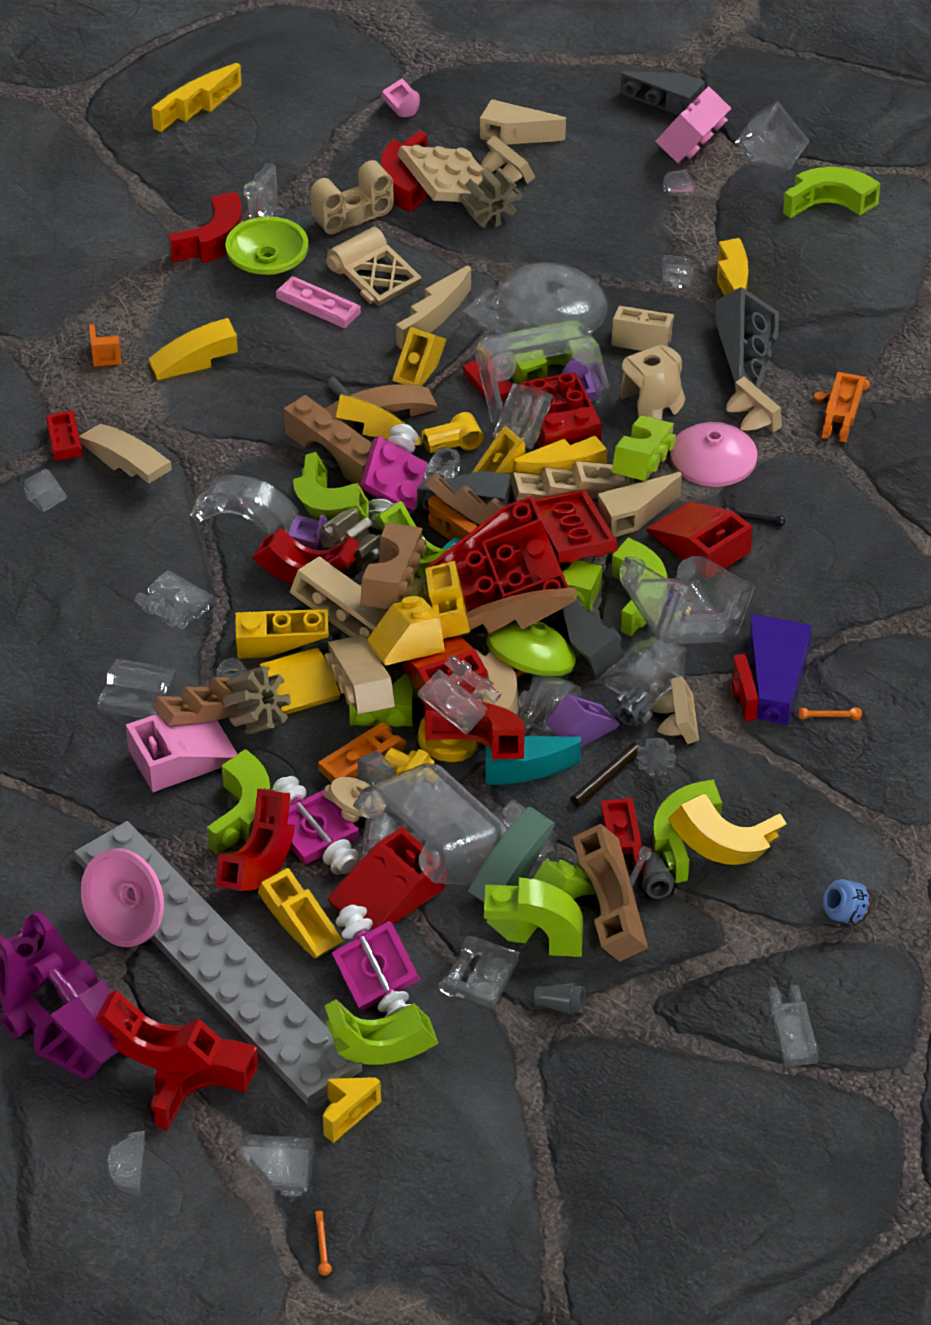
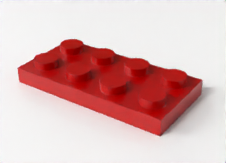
M585 489L533 499L559 563H572L580 558L590 556L602 557L610 552L617 551V540Z

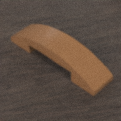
M407 384L386 385L349 395L377 405L390 413L407 409L410 417L438 411L437 404L429 388ZM339 401L325 408L335 417ZM340 419L355 430V421Z

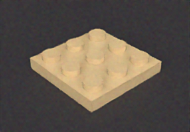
M413 145L401 146L397 155L433 201L461 202L462 195L471 194L465 186L469 179H472L477 184L482 183L480 171L484 168L477 163L471 152L465 148L447 149L441 146L431 148Z

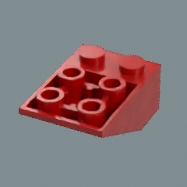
M577 372L521 382L539 448L565 439L569 445L596 436L601 441V421Z
M690 501L647 527L646 531L705 579H709L751 552L753 526L732 510Z
M459 635L443 639L445 652L400 662L424 706L456 705V700L473 701L487 696L488 671L476 650Z
M401 827L376 843L331 893L327 900L339 912L349 905L365 907L367 913L363 919L368 918L373 922L371 929L368 931L370 932L388 921L394 924L445 890L444 864Z

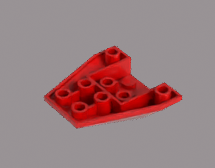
M532 495L503 506L428 565L432 567L455 561L466 613L482 605L513 595L545 589L569 588Z

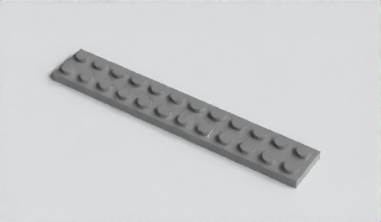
M128 821L74 851L75 860L84 869H86L89 862L95 856L111 849L132 851L151 866L162 888L164 912L158 930L150 939L250 1045L257 1046V1052L307 1105L328 1093L327 1081L329 1079L352 1078L362 1071V1062L355 1063L338 1054L333 1037L327 1026Z

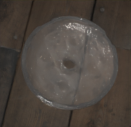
M540 262L521 266L503 278L497 291V304L499 309L503 308L508 314L507 319L521 329L546 337L580 325H584L587 331L591 333L600 327L607 315L608 303L602 288L586 273L564 264Z

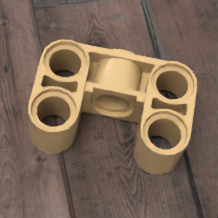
M370 160L365 162L359 169L358 186L347 191L340 192L330 179L321 178L313 184L310 192L312 217L327 234L333 235L371 219L384 216L393 207L392 177L377 161Z

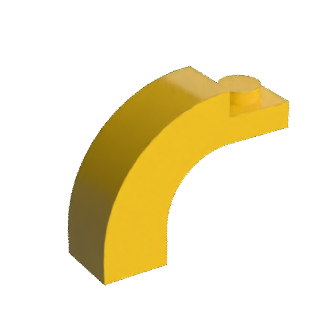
M706 793L682 804L668 817L677 834L690 848L705 858L729 865L746 864L757 860L770 848L771 843L780 838L778 832L787 825L782 815L778 814L752 827L735 826L720 816Z

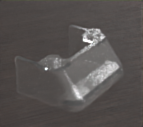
M569 321L488 336L479 341L475 350V356L492 423L498 422L503 410L497 382L510 379L515 373L516 363L571 353L576 363L588 366L596 389V402H603L610 388L599 345L583 324L577 321Z

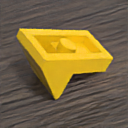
M377 1078L329 1079L327 1081L328 1099L332 1104L327 1107L323 1114L324 1136L331 1142H336L381 1103V1081Z

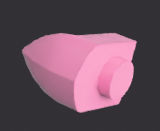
M403 78L382 91L381 97L398 116L411 117L417 113L420 95Z

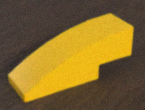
M740 238L719 242L717 284L723 295L725 296L740 287L747 290L748 260Z
M229 318L215 321L194 329L167 344L149 358V364L157 381L211 368V359L238 352L237 335Z
M344 394L340 395L336 418L364 423L362 435L380 436L383 439H388L391 437L389 434L391 427L405 424L395 415L377 405ZM418 435V439L414 443V445L420 446L422 444V438Z
M596 436L573 445H569L565 439L514 458V472L541 475L544 467L572 469L576 461L607 464V448Z
M455 561L425 568L429 597L433 610L440 616L443 639L469 633V623Z
M289 868L261 882L258 890L259 896L285 930L311 956L316 959L343 944V939L310 890H303Z

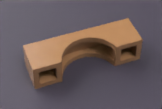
M307 395L285 407V434L304 448L313 442L322 444L337 460L343 477L352 484L358 483L360 486L372 443Z
M393 523L386 524L381 535L379 563L368 564L362 577L360 605L389 609L392 604L399 603L401 599L407 597L408 588L413 584L415 571L418 572L420 559L424 558L426 551V540L422 539L423 528Z
M602 824L574 836L573 840L579 863L591 880L600 904V917L594 919L601 948L619 962L648 949L619 838Z

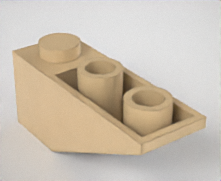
M491 99L480 117V139L489 140L492 136H496L506 145L564 141L566 138V117Z
M677 472L598 493V511L614 537L640 530L680 497L682 474Z

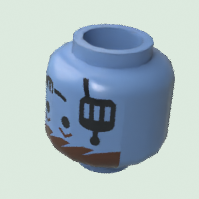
M845 879L832 882L825 890L823 897V908L829 918L847 924H856L863 921L868 916L872 906V897L867 887L861 883Z

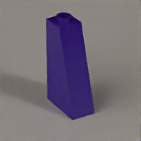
M752 614L749 641L753 681L759 698L757 719L788 725L811 646L812 625Z

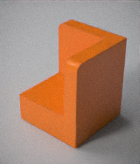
M89 324L93 367L122 364L119 335L96 338L95 324Z

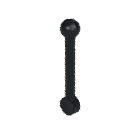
M734 507L726 508L727 510H732L741 518L772 522L779 527L784 526L786 523V519L782 515L772 517L737 511Z

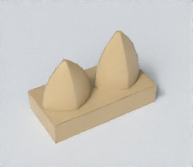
M492 136L486 142L490 151L481 163L484 169L488 168L491 172H494L497 168L505 166L502 170L513 182L522 179L528 184L535 178L528 162L496 136Z
M742 377L736 381V393L729 399L726 411L749 412L743 419L740 430L750 431L766 427L774 433L782 428L781 407L747 378Z
M683 676L671 679L672 690L653 702L654 707L650 711L659 714L674 713L661 723L657 732L667 736L683 735L687 744L699 741L693 693Z

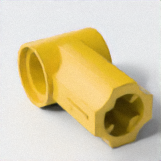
M468 412L457 414L448 424L422 430V439L427 454L457 446L467 451L474 450L484 440V435L474 416Z

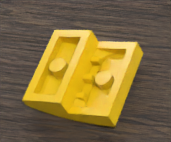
M318 647L260 664V667H269L268 677L280 674L284 679V683L280 684L276 690L277 695H290L291 704L279 707L284 715L340 699L341 694L338 686L334 682L332 672L329 670L327 662Z

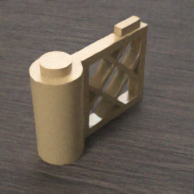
M371 227L327 252L326 263L329 269L340 275L344 273L361 289L360 295L368 303H375L378 307L422 283V277L387 244L383 233L377 227ZM387 256L393 262V265L378 264L377 260ZM360 269L370 270L372 275L371 277L359 276L356 272ZM375 271L392 273L391 280L374 278ZM394 275H407L410 279L398 281L394 280ZM373 285L389 287V291L379 295L373 289Z

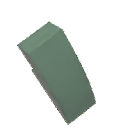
M527 807L490 853L468 891L484 902L485 885L517 886L519 878H528L556 823L534 808Z

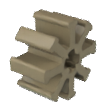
M486 168L480 171L482 183L477 184L472 179L467 181L465 186L471 194L462 195L461 203L479 226L485 228L486 223L490 221L494 227L502 225L501 212L508 213L510 217H513L517 212V209L511 202L520 201L522 194L516 188L517 185L502 169L497 168L496 173L493 175Z
M350 508L346 512L342 511L320 529L322 533L326 534V537L321 540L324 549H331L350 536L359 543L354 553L356 559L346 570V573L350 575L355 574L357 571L362 572L367 568L368 564H373L379 559L380 550L377 547L381 542L380 534L373 535L368 532V528L373 525V522L368 517L360 521L357 515L358 511L354 508Z
M262 666L241 672L240 675L231 677L227 681V686H230L235 693L223 697L224 706H238L239 710L234 717L230 718V722L235 727L246 724V734H254L272 729L275 725L284 723L288 718L279 707L291 704L290 695L276 694L277 688L280 684L284 683V679L280 674L268 677L269 667Z

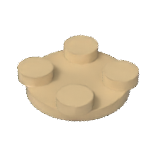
M339 777L333 780L331 785H327L323 791L324 797L342 809L341 816L349 822H357L359 817L380 819L385 812L383 798L380 793L362 780L352 777Z

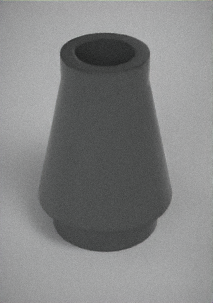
M650 852L643 858L642 888L652 898H664L671 893L674 886V878L663 862L661 854Z
M576 982L537 986L535 989L534 1003L536 1006H543L572 1016L575 1013H582L585 1007V987L578 986Z

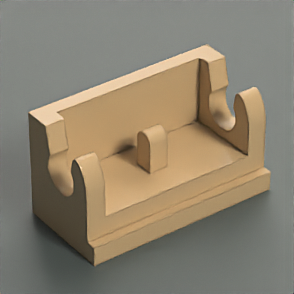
M619 306L613 318L611 346L644 351L657 345L668 346L672 337L674 314Z

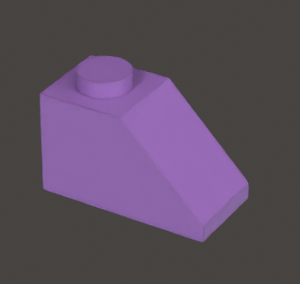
M566 694L545 724L553 731L552 736L581 737V747L616 729L620 723L601 704Z

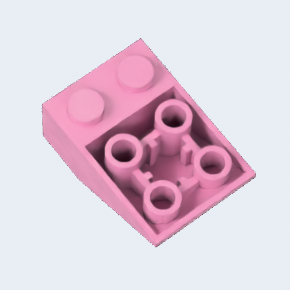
M154 714L126 724L128 751L152 792L222 768L224 763L237 755L217 720L196 724L168 725L159 714Z

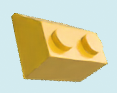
M409 596L402 599V602L392 604L367 639L368 646L385 666L445 652L440 616L423 597Z

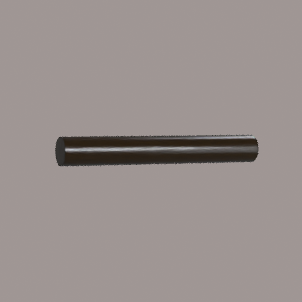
M632 743L570 797L571 802L577 807L583 804L641 753V748L636 743Z

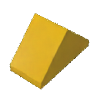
M504 426L471 473L487 471L511 474V480L514 473V458L525 454V442L508 427Z

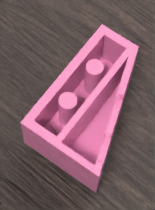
M708 86L655 142L677 163L685 156L690 159L700 149L697 144L700 142L704 145L714 135L711 129L714 128L718 131L725 124L727 119L724 116L732 108Z

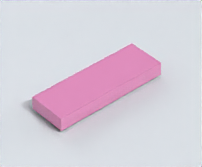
M291 276L276 291L277 299L344 329L361 314L360 305L294 276Z

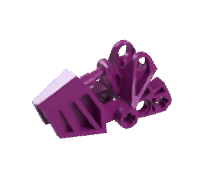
M37 910L25 919L23 928L18 931L15 937L6 940L3 935H0V1003L4 1010L0 1013V1020L10 1036L17 1039L32 1029L34 1031V1053L85 1080L95 1076L101 1065L117 1052L122 1057L124 1056L123 1053L111 1045L114 1036L96 1020L107 995L111 993L105 979L98 983V978L92 967L86 961H79L64 943L53 924L41 911ZM50 981L56 987L57 994L65 1003L64 1006L51 1015L30 995L32 992H37L39 988Z

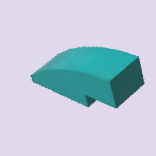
M525 736L524 759L492 760L491 751L486 746V785L527 782L553 775L580 763L581 737Z

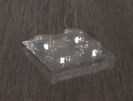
M513 383L492 437L496 438L502 428L506 426L525 442V448L532 449L539 437V430L544 417L550 409L553 395L542 390Z

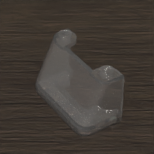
M692 556L683 560L678 567L676 578L667 579L645 566V562L637 557H625L624 563L620 568V582L655 637L665 644L728 642L739 632L755 588L754 585L703 556Z
M424 763L370 785L361 791L353 804V807L366 818H378L384 812H394L426 841L419 856L420 868L434 883L472 885L488 856L507 832L505 825L437 764Z

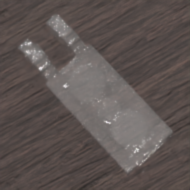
M790 986L789 998L792 1003L782 1004L778 987L770 988L769 997L772 1017L784 1067L818 1063V1050L806 1002L802 1000L799 986Z

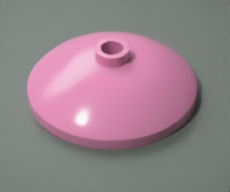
M704 422L688 427L676 436L675 446L670 451V460L674 469L677 472H681L682 477L686 480L703 486L721 487L738 483L752 473L757 463V448L753 440L745 432L732 425L720 422Z
M126 849L104 851L95 856L87 865L81 881V900L87 919L94 930L106 941L121 947H133L149 940L158 930L164 912L162 888L151 866L138 854Z

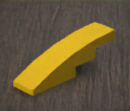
M234 63L212 71L167 95L151 107L153 129L162 132L177 119L187 122L201 109L208 112L213 111L242 86L241 65Z

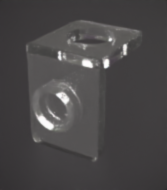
M664 255L662 286L689 289L694 273L691 259Z

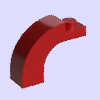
M420 130L410 138H407L403 143L393 139L386 146L381 158L382 168L393 180V203L407 212H411L427 199L426 191L397 154L401 146L420 145L428 147V136Z
M237 192L211 197L212 220L205 226L168 234L172 262L200 257L203 264L227 254V236L233 228L242 223V207Z
M280 527L263 538L252 559L273 576L293 584L297 571L319 556L344 574L356 559L354 553L359 543L350 536L331 549L315 550L298 543Z
M456 700V705L425 706V740H472L486 745L491 751L492 760L524 759V724L521 718L514 712L498 705L468 700Z
M257 788L254 823L250 837L246 844L237 852L221 853L218 855L215 886L238 891H250L258 889L261 882L276 875L287 857L294 835L295 825L288 824L290 792Z
M117 990L107 995L96 1017V1020L114 1036L111 1043L114 1048L136 1062L167 1072L189 1073L211 1066L223 1041L200 1019L180 1026L156 1022L139 1011Z
M223 1040L211 1066L189 1073H173L158 1069L154 1075L156 1093L152 1098L150 1107L151 1111L154 1112L155 1127L168 1130L184 1099L193 1091L202 1087L223 1086L245 1093L258 1068L257 1046L234 1040Z

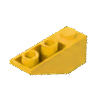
M328 609L235 613L238 659L268 658L329 637Z

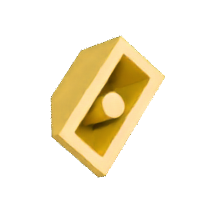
M410 327L392 381L400 384L422 386L438 366L447 339Z

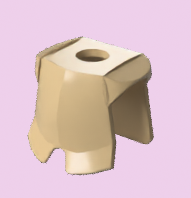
M657 345L628 356L623 360L622 370L624 372L619 397L625 399L639 393L637 403L638 417L642 415L662 420V412L666 407L670 408L674 415L679 412L686 398L680 379L682 360L675 350L665 345Z

